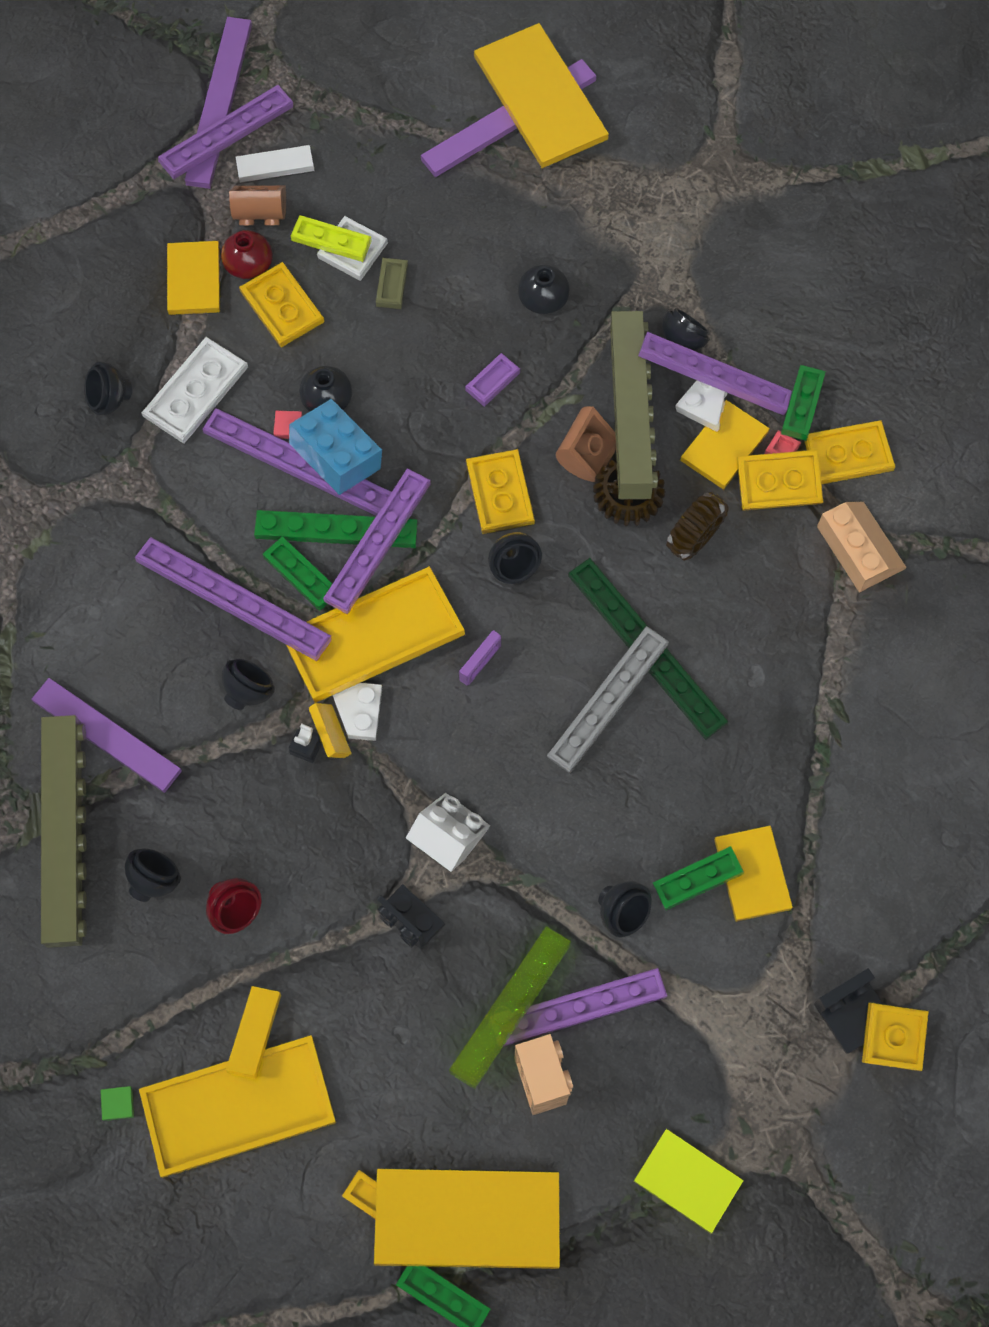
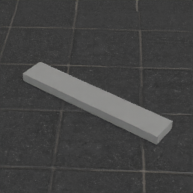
M646 626L548 753L547 758L570 774L669 645V641Z

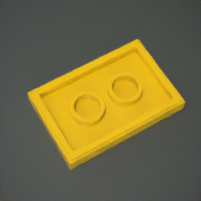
M218 241L167 243V311L169 315L220 312V246Z
M283 262L239 287L244 298L280 347L285 346L324 323V317Z
M726 400L724 411L721 412L720 429L718 432L705 426L681 456L680 461L724 490L738 472L737 457L750 456L768 434L770 428Z
M882 420L809 433L807 441L804 440L807 451L818 450L821 484L891 472L895 469Z
M518 449L466 459L482 534L535 524Z
M818 450L737 457L742 511L823 503Z
M771 826L715 837L714 841L717 852L731 846L744 871L743 875L726 882L736 922L792 910L793 907Z

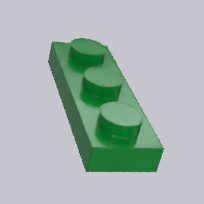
M800 365L781 431L782 435L807 441L826 371Z
M283 536L263 553L264 559L314 607L320 611L327 605L323 598L332 586V583Z
M730 846L653 882V885L665 910H668L743 875L744 871Z
M407 1266L396 1286L458 1327H481L491 1310L426 1266Z

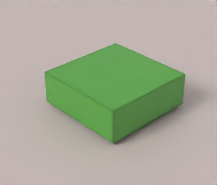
M131 1086L101 1089L103 1121L134 1118L133 1088Z

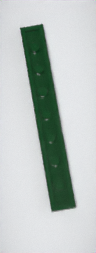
M588 558L570 571L568 577L625 645L630 648L647 624L592 559ZM666 648L648 672L703 738L707 740L727 725L728 720Z

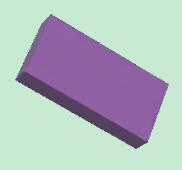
M501 353L465 386V391L485 407L520 374V368Z
M493 630L461 668L459 680L466 686L471 684L501 647V635Z

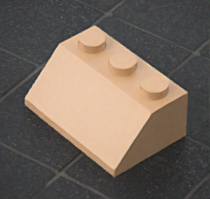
M845 502L822 514L817 528L859 593L906 569L900 556L864 502Z

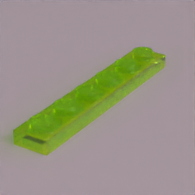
M547 926L545 927L449 1069L451 1075L473 1089L476 1088L571 946L570 940Z

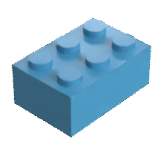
M332 399L289 424V444L338 495L381 469L382 449Z

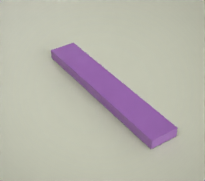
M277 85L158 156V162L175 179L293 108V101Z
M646 333L638 355L639 357L783 416L787 412L793 391L652 333Z
M408 468L406 469L324 596L325 603L346 614L349 613L431 485L429 479Z
M50 678L47 679L31 699L52 716L76 715L81 724L85 725L86 739L163 793L168 790L182 772L178 766Z
M656 968L490 1018L498 1047L500 1048L667 998V993L659 969Z

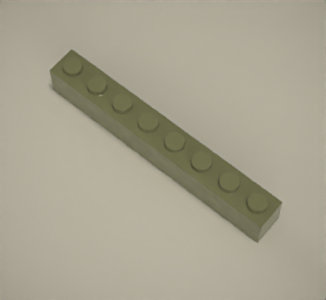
M643 311L611 312L610 335L618 499H651L652 488H657L658 483L657 472H652V466H656V449H651V444L655 442V429L650 427L649 422H653V406H648V400H652V384H647V379L651 378V364L646 363V359L638 356L644 337L648 332V322H643Z
M76 715L41 717V944L47 948L82 946V937L87 935L86 920H82V909L87 906L86 892L82 891V880H86L87 876L85 862L82 863V852L86 851V836L82 834V823H86L85 806H82V796L86 795V782L82 778L81 769L86 767V755L84 751H81V741L86 739L85 725L81 724Z

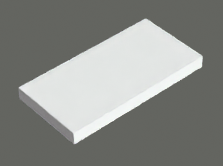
M205 337L141 412L142 416L185 444L247 370V362L208 337Z

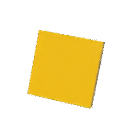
M868 1003L862 1062L922 1071L929 1011Z

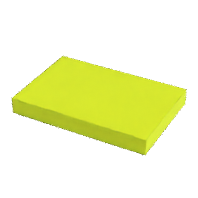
M667 1129L634 1180L635 1183L710 1234L715 1229L744 1181Z

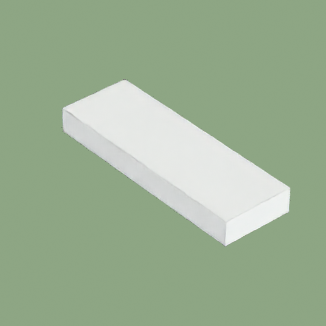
M310 145L236 156L240 183L314 171Z

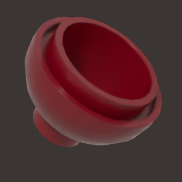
M242 230L232 234L224 242L221 251L224 268L231 275L242 279H250L263 274L269 268L273 256L267 239L260 233L250 230Z
M243 878L227 879L216 883L209 892L206 904V916L215 930L223 934H233L245 929L254 921L259 913L262 902L261 893L253 883Z

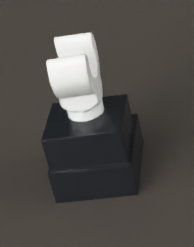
M301 724L290 743V755L313 763L322 745L319 734L313 732L312 727Z

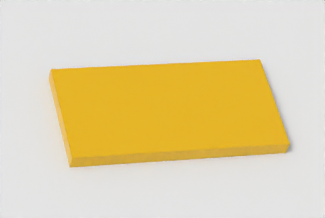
M540 23L474 50V58L541 168L608 140L609 133Z
M429 566L358 598L348 614L336 608L307 621L310 625L331 635V642L317 661L288 645L286 646L314 703H317L464 636L465 631Z
M312 1035L265 1049L256 1079L227 1073V1061L140 1088L139 1092L160 1177L165 1178L335 1124V1116Z
M377 1169L374 1266L559 1269V1172Z

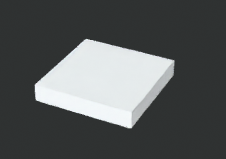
M344 216L338 227L371 236L372 242L364 261H357L321 249L318 251L317 256L320 260L361 281L388 244V240L384 236Z

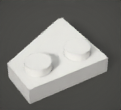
M697 380L675 405L678 413L718 432L720 429L721 412L724 411L725 406L724 398L727 396V392Z
M358 683L332 695L348 738L376 741L382 685Z

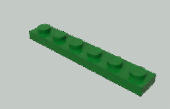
M257 510L254 536L255 539L279 540L283 536L287 541L358 545L375 517ZM408 519L391 547L416 548L417 519Z

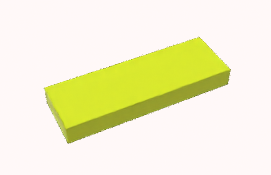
M299 215L291 234V241L361 262L364 261L372 242L371 236Z

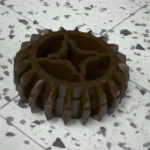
M611 460L608 467L603 466L601 468V474L596 475V484L593 485V492L596 493L594 495V502L599 503V512L605 511L606 519L613 516L615 525L620 520H624L626 527L630 521H633L638 526L640 519L647 523L650 520V515L656 516L658 508L663 506L662 499L665 497L666 491L662 489L665 482L663 479H659L660 471H653L657 472L658 483L657 488H652L651 499H646L640 505L632 506L636 502H643L644 499H618V481H614L617 479V463ZM613 499L619 500L623 505L617 503Z
M712 492L704 493L680 517L674 528L670 531L666 546L678 558L680 557L684 561L691 559L709 542L724 522L729 509L728 505L720 496Z

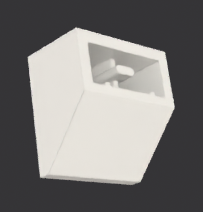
M444 793L419 813L406 839L452 872L466 859L487 832L490 825L481 816L460 804L458 799Z

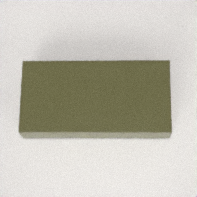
M382 258L376 307L402 309L408 260Z

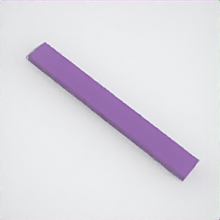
M227 17L197 133L230 114L252 28L251 20ZM220 152L187 171L185 184L187 186L210 189Z
M582 59L567 67L581 90L596 81V75ZM502 106L423 153L421 161L434 177H437L517 129L505 107Z
M215 408L203 427L204 434L377 516L392 493L364 479L338 495L288 442Z
M152 537L149 538L135 556L136 562L315 661L319 659L332 640L331 635Z

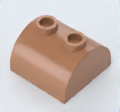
M286 185L234 186L229 191L231 216L233 220H239V225H254V220H264V225H280L279 219H285Z
M583 407L558 448L556 458L573 475L595 482L596 475L601 474V468L608 465L616 450L615 431L594 407Z

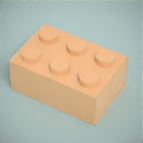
M551 1034L515 1045L514 1059L532 1116L566 1105L571 1095L570 1092H572L571 1088H573L568 1070L562 1071L561 1068L562 1058L564 1057L558 1040L553 1042Z

